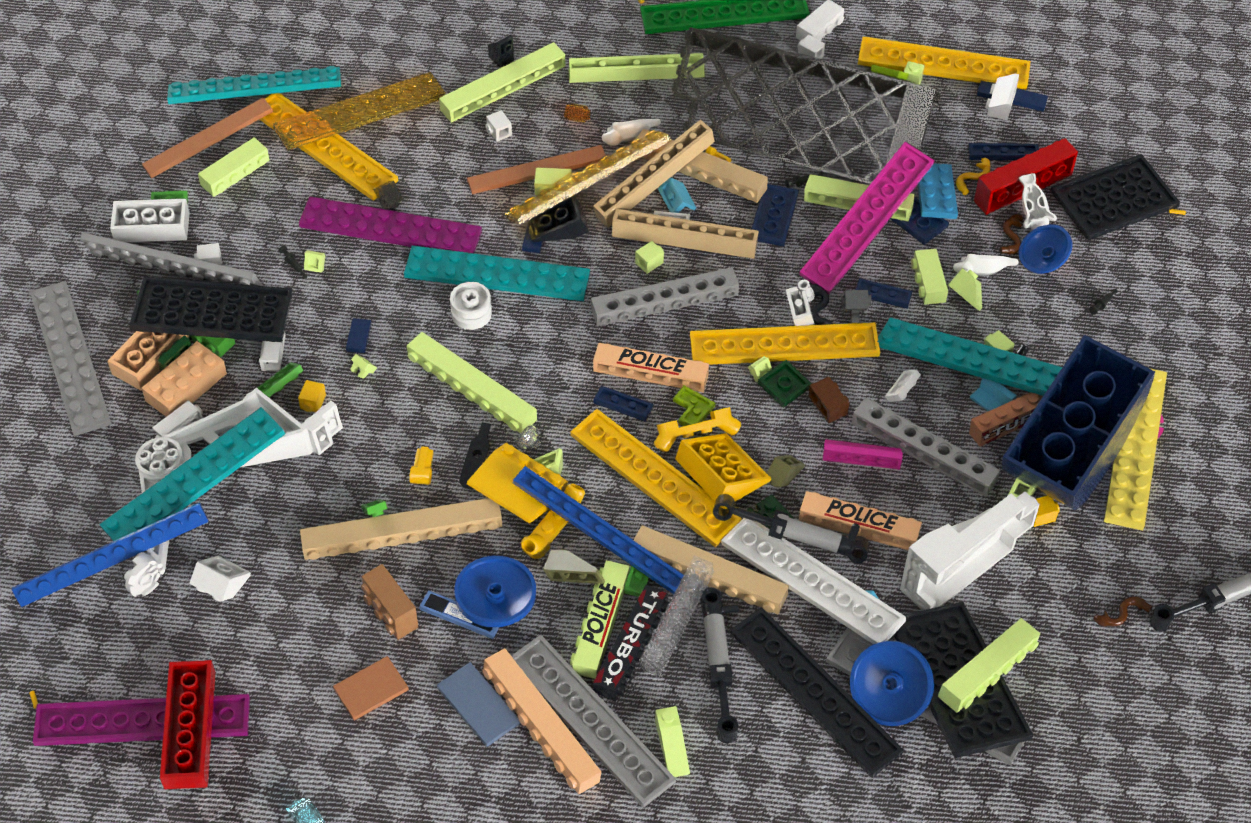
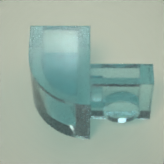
M308 797L294 801L286 809L289 817L296 823H325L321 814Z

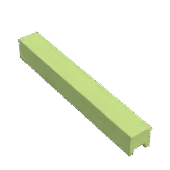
M703 53L569 58V83L705 77Z

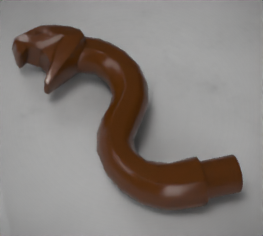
M1012 215L1004 222L1003 230L1015 244L1000 247L1001 254L1009 255L1019 251L1022 243L1021 239L1011 230L1010 226L1021 228L1022 225L1019 221L1023 220L1022 215Z
M1128 597L1120 603L1119 616L1117 618H1110L1105 610L1103 615L1096 614L1094 621L1104 627L1119 626L1127 620L1128 606H1136L1147 613L1152 610L1153 606L1140 597Z

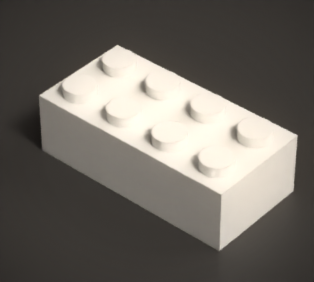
M187 200L113 201L110 227L113 240L122 242L187 240L190 214Z

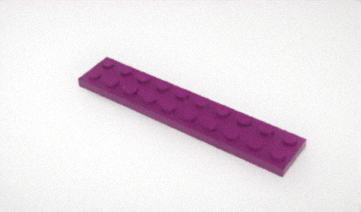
M309 196L299 220L300 228L412 247L413 245L466 253H475L482 233V226Z
M249 694L214 696L211 738L248 736ZM166 698L37 704L33 744L34 746L163 740Z

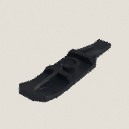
M482 422L478 435L470 443L459 480L463 488L474 489L467 485V481L486 460L490 448L488 441L491 428L490 423Z

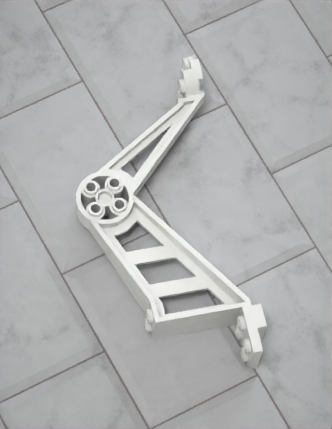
M255 388L252 392L246 394L240 402L166 436L154 438L144 443L137 451L135 457L142 493L192 457L188 444L203 439L211 444L220 437L218 434L229 431L260 407L284 430L285 435L241 467L310 455L312 452L320 455L334 444L332 436L343 428L337 406L334 402L330 401L301 424L258 388ZM169 540L146 550L148 554L144 552L139 553L132 560L135 567L125 573L124 579L126 580L125 587L127 591L134 597L140 594L146 596L159 585L157 580L160 574H164L166 568Z

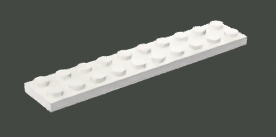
M743 518L721 540L724 547L773 579L787 584L791 591L872 644L888 641L906 622V616L784 538L781 540L768 536L769 529L759 522Z

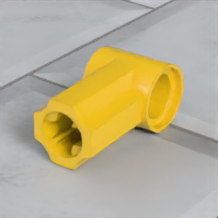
M421 446V448L417 449L414 466H411L410 483L431 484V466L434 452L429 447Z

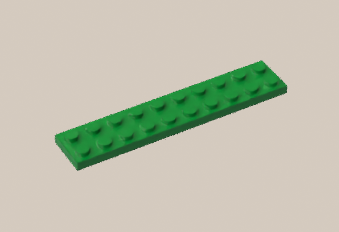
M698 0L640 6L645 34L805 19L810 15L806 0Z

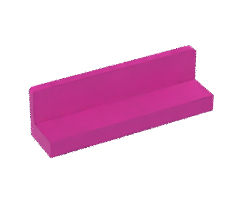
M827 439L824 443L823 452L824 461L898 470L901 468L903 456L901 448Z

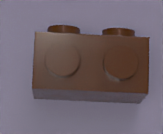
M829 376L809 386L808 397L828 424L848 415L849 399L841 393L838 384L833 382Z

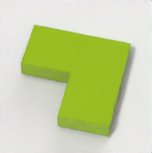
M872 65L871 67L872 72L906 80L909 76V73L877 65Z
M685 385L673 397V402L687 409L678 419V423L682 426L704 421L716 404Z

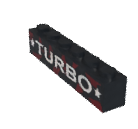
M645 585L593 682V691L596 694L614 702L617 701L619 695L623 696L628 678L632 679L636 663L641 662L645 646L650 645L654 629L657 630L662 620V614H666L668 611L667 608L670 606L668 593Z

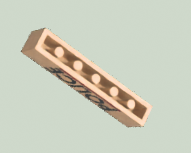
M598 343L593 359V372L682 388L685 385L694 391L704 393L709 375V364L702 361L687 360L665 354Z
M808 491L805 493L799 514V521L849 534L852 524L857 523L860 526L857 536L909 550V547L918 540L922 522L913 518L901 517L894 513H886L875 508L860 506L857 503H849L835 497L830 498Z

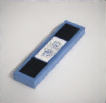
M429 590L419 606L421 611L491 639L495 637L499 627L481 626L470 621L460 612L456 601Z

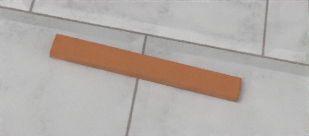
M261 98L142 163V166L152 179L272 113V107L264 98Z
M602 145L468 177L467 183L471 193L476 194L535 179L536 168L574 170L606 162L607 157Z

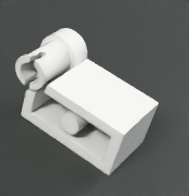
M804 279L798 282L799 290L797 287L786 289L795 326L815 325L809 302L815 297L814 291L810 287L809 281Z

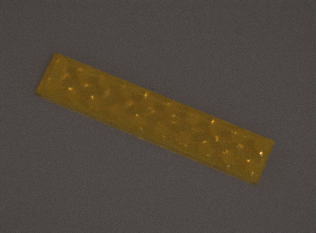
M428 72L273 123V129L286 149L291 150L438 101L446 93L432 73Z
M651 130L645 134V137L631 141L629 146L618 148L615 151L616 153L611 156L606 155L600 159V162L587 165L586 169L582 172H575L570 175L571 178L555 183V187L551 189L546 188L540 192V195L526 199L524 204L511 207L510 211L506 213V217L509 221L520 225L670 142L671 138L669 134Z

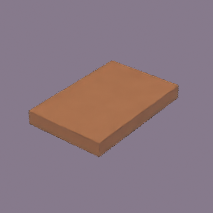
M388 656L333 686L334 691L354 721L409 690Z

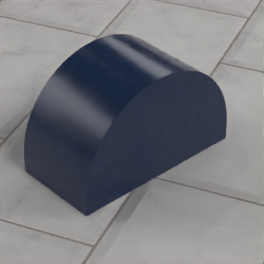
M1084 335L1004 454L1002 470L1067 507L1077 510L1097 488L1128 438L1147 399L1155 371Z

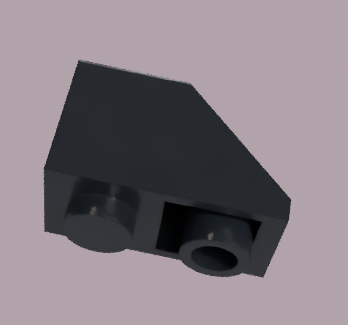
M512 35L501 37L488 44V56L500 68L514 61Z

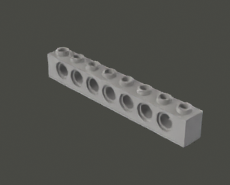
M733 267L593 297L591 298V311L597 326L608 325L682 307L731 298L738 295L739 282Z
M865 397L853 413V425L895 448H901L902 452L987 497L998 481L1000 470L994 465L982 461L977 456L969 454L959 446L945 441L942 437L932 434L927 429L919 427L909 419L895 414L892 410L880 406L875 401Z

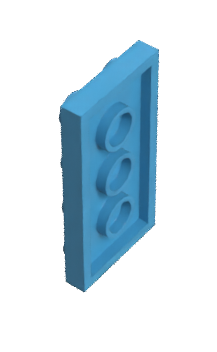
M934 163L917 184L921 217L957 219L958 210L952 165Z

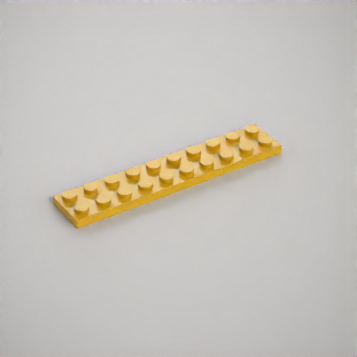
M863 36L857 65L869 67L877 65L904 72L907 62L911 61L925 65L923 75L976 83L981 81L996 83L999 77L1019 74L1017 88L1027 90L1031 61Z
M274 93L265 98L272 107L273 112L259 119L371 200L374 201L398 182L397 175L282 94Z
M875 322L690 331L692 360L702 361L709 365L754 363L763 356L768 357L770 362L880 357Z
M596 409L570 431L571 437L715 548L742 520V518L733 514L726 521L716 519L713 514L715 501L706 491L600 410Z

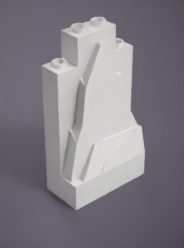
M1023 492L1017 498L1011 493L993 508L987 509L970 520L954 526L947 524L925 534L909 547L900 590L921 610L944 605L1014 549L1016 539L1033 527L1040 504L1033 496L1026 492Z

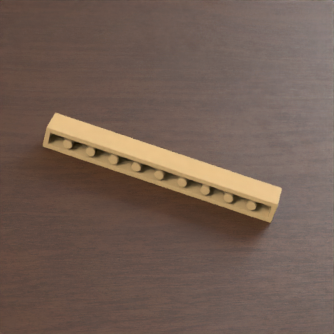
M490 498L305 528L300 529L304 559L315 560L320 557L356 553L368 549L375 550L380 547L416 543L428 539L435 540L446 536L453 537L463 533H476L487 529L494 530L502 527V516L499 504Z

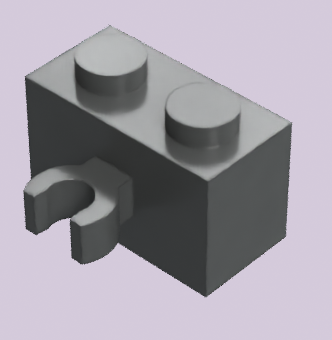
M845 290L841 293V312H851L850 323H859V312H864L871 306V294L868 295V290Z

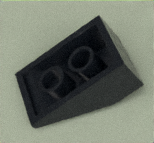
M575 194L525 214L533 242L574 239L589 232L582 206Z

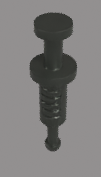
M796 175L795 180L791 181L786 179L785 185L787 188H790L793 184L800 187L802 183L808 181L809 175L801 177Z
M286 245L281 246L278 251L286 256L284 261L290 263L306 279L307 274L302 271V266L295 259V254L288 253Z
M1114 289L1101 299L1095 300V306H1091L1089 312L1092 315H1096L1098 309H1105L1106 304L1118 290Z

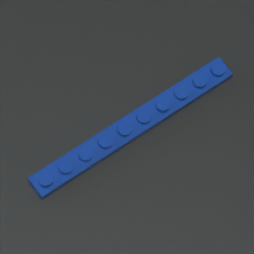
M524 466L513 479L514 485L672 594L678 591L681 581L684 584L687 582L688 577L528 467Z
M199 502L13 587L12 591L20 606L23 607L209 522V519Z

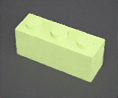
M937 249L915 251L914 258L911 259V267L915 269V282L919 283V297L923 298L924 305L946 303L948 288Z

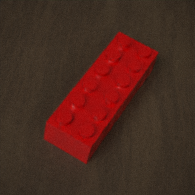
M1064 138L1060 141H1055L1047 147H1042L1036 152L1027 154L1016 161H1011L1003 167H998L992 172L983 174L978 178L974 202L987 215L1022 199L1024 186L1019 180L1021 176L1035 173L1036 184L1041 190L1068 178L1073 174L1078 151Z
M212 660L169 662L160 780L164 789L208 788L216 674Z

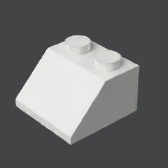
M1019 74L999 77L996 84H992L990 90L992 98H988L985 107L988 109L987 116L1008 120L1017 90Z
M218 555L198 561L189 584L195 586L200 592L212 595V598L217 601H224L236 595L250 577L251 572Z

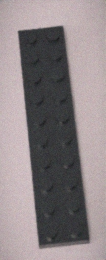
M762 607L731 629L730 634L871 778L903 754L904 750Z

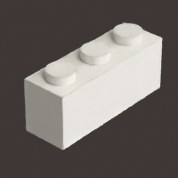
M827 0L797 25L796 38L801 40L810 35L821 41L826 34L831 33L837 25L843 22L844 8L831 0Z

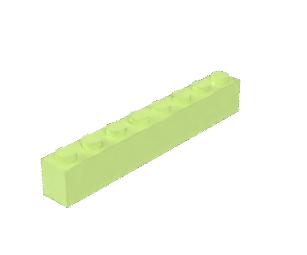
M554 42L439 98L440 111L452 123L565 67V53Z
M421 332L407 345L408 358L412 362L421 365L425 371L433 373L441 382L449 384L454 391H459L465 395L469 401H474L482 410L493 414L498 421H503L513 431L523 434L537 421L536 408L425 333Z

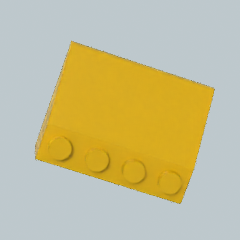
M727 433L685 439L680 442L675 460L714 501H716L719 495L728 494L736 502L771 481V477Z
M505 443L493 451L470 477L467 485L530 524L548 511L549 508L513 484V479L524 466L562 492L565 491L568 481L528 455L520 452L512 445Z

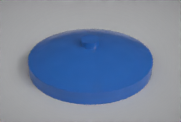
M505 556L482 557L468 564L458 575L454 587L455 601L460 612L470 621L486 627H504L520 621L530 612L536 600V582L530 570L513 558Z
M884 641L868 647L858 656L850 674V690L853 699L878 724L900 726L917 719L927 709L933 696L934 678L929 663L917 649L899 641Z

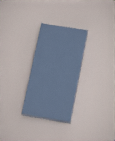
M471 662L437 684V689L486 747L521 724L516 714L510 710L503 699Z

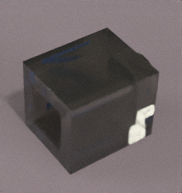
M394 180L373 189L382 208H389L391 210L399 206L398 202L403 200Z

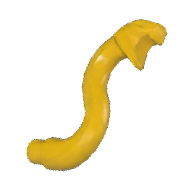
M982 158V163L976 164L983 172H966L957 177L955 184L963 195L969 193L964 180H978L981 175L990 172L991 165L987 158Z

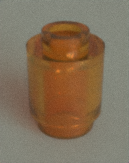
M574 103L566 105L564 117L568 118V120L585 123L586 120L590 119L591 110L588 109V106Z

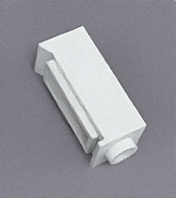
M285 332L283 342L262 341L259 359L261 371L281 370Z
M188 400L152 427L158 434L155 438L166 436L203 419V411L197 404L193 405Z

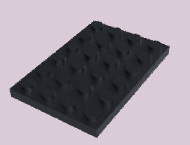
M1142 154L1051 186L1050 190L1087 241L1175 209L1180 205V201Z

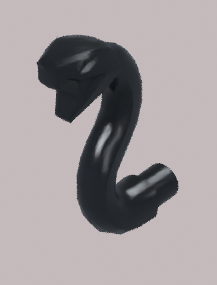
M810 284L814 291V296L822 297V301L811 310L814 323L816 325L833 324V320L818 316V312L823 310L829 303L828 293L821 286Z

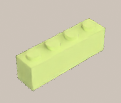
M252 138L198 173L200 185L215 197L260 166L266 164L269 161L267 148L256 138Z

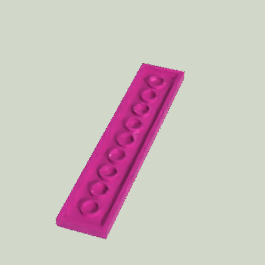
M904 142L800 270L799 275L812 284L821 286L829 295L933 166L934 160L907 142Z

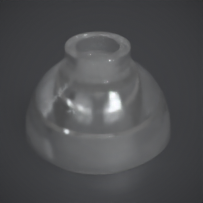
M533 424L528 425L515 441L517 447L533 450L541 443L538 430Z

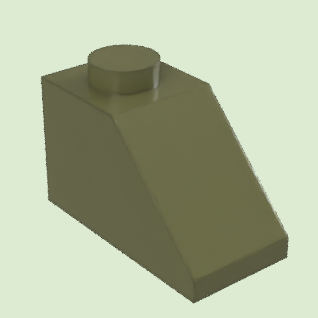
M791 455L775 457L767 471V474L771 477L769 483L777 488L788 486L804 468L805 464Z

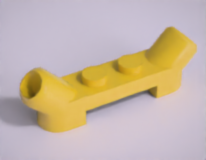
M728 407L711 411V420L682 427H678L677 420L658 424L659 435L654 441V445L659 450L668 452L677 436L682 435L683 438L694 436V432L700 430L701 434L712 432V427H718L733 436L739 431L741 422L732 416L731 409Z
M571 483L567 485L564 491L565 494L581 504L585 495L582 487ZM550 510L533 532L522 539V550L533 559L542 558L549 551L551 542L568 521Z

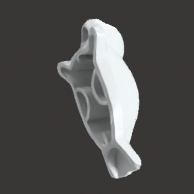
M639 119L614 122L612 127L607 128V133L602 135V141L610 146H616L623 141L635 140L643 129L649 130L651 127L659 126L661 121L660 119Z
M1031 173L1019 177L1020 182L1024 186L1022 193V205L1026 215L1023 223L1024 228L1030 227L1031 230H1034L1037 227L1048 225L1049 221H1056L1057 216L1050 212L1046 196L1036 184V174Z
M967 254V257L961 258L962 262L954 264L953 269L957 274L963 268L967 272L971 269L977 275L986 276L995 274L1006 266L1018 265V260L1004 256Z

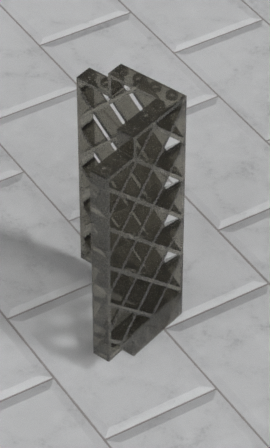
M690 27L685 33L684 40H686V44L680 53L682 61L681 65L677 66L676 75L678 77L672 86L673 96L693 101L692 104H689L687 111L689 118L684 123L683 131H687L694 125L700 102L712 122V125L709 127L712 130L716 129L722 139L714 138V143L868 184L873 182L870 178L880 173L886 166L872 141L895 128L886 164L904 142L921 151L932 106H938L942 89L693 27ZM692 46L704 48L708 55L687 67ZM724 53L745 58L749 66L728 78L716 56ZM711 60L723 82L702 94L690 72ZM764 63L788 69L791 76L770 89L758 66ZM753 70L765 92L744 105L732 82ZM807 74L830 80L833 87L811 100L799 77ZM684 77L688 80L697 98L681 94ZM795 81L807 103L785 116L773 93L790 82ZM845 85H851L871 90L876 98L853 110L841 88ZM726 86L738 109L717 120L706 98ZM836 91L849 114L827 127L814 104ZM888 95L903 98L897 122L883 100ZM768 97L780 119L759 131L747 109ZM879 102L892 125L869 138L856 115ZM810 107L822 130L800 142L788 120ZM742 113L754 135L740 144H734L729 141L721 124ZM852 118L865 141L842 153L830 130ZM783 123L796 146L781 155L772 154L762 135ZM825 134L838 157L823 166L814 165L803 146ZM757 139L763 151L745 146ZM867 145L880 168L865 177L856 176L845 157ZM799 150L805 162L787 158L786 156ZM841 161L847 173L829 169L828 167Z

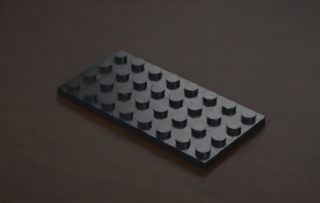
M143 276L129 329L130 331L283 342L293 290L292 288Z
M963 601L904 614L906 622L896 631L894 637L896 641L906 643L917 649L930 665L934 678V691L929 708L954 758L1032 740L1033 733L1002 675H1000L995 685H989L981 697L976 696L968 708L965 709L963 707L959 712H955L938 697L942 684L987 647Z

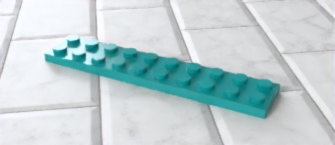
M328 66L325 69L311 68L305 71L296 69L286 73L278 71L275 74L260 73L256 76L242 75L237 78L228 76L217 80L215 78H209L206 81L191 80L188 83L173 82L168 86L167 100L168 104L341 87L340 67Z
M413 245L404 271V278L455 285L477 282L484 285L487 289L583 302L590 277V269Z
M891 317L878 336L877 341L880 348L1044 396L1062 367Z
M260 407L99 524L112 541H115L183 510L284 436V430Z

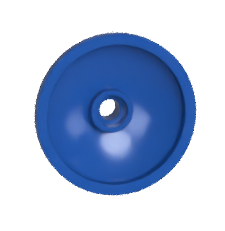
M1054 224L1035 228L1026 235L1020 245L1019 258L1021 263L1028 271L1037 274L1049 273L1058 269L1068 260L1073 245L1071 236L1063 227Z

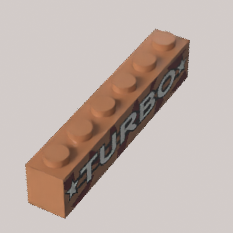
M1030 392L971 419L969 434L981 447L1022 428L1043 396Z

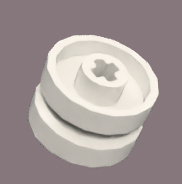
M477 282L462 283L453 289L450 295V306L454 323L461 328L470 330L486 325L492 315L489 290Z

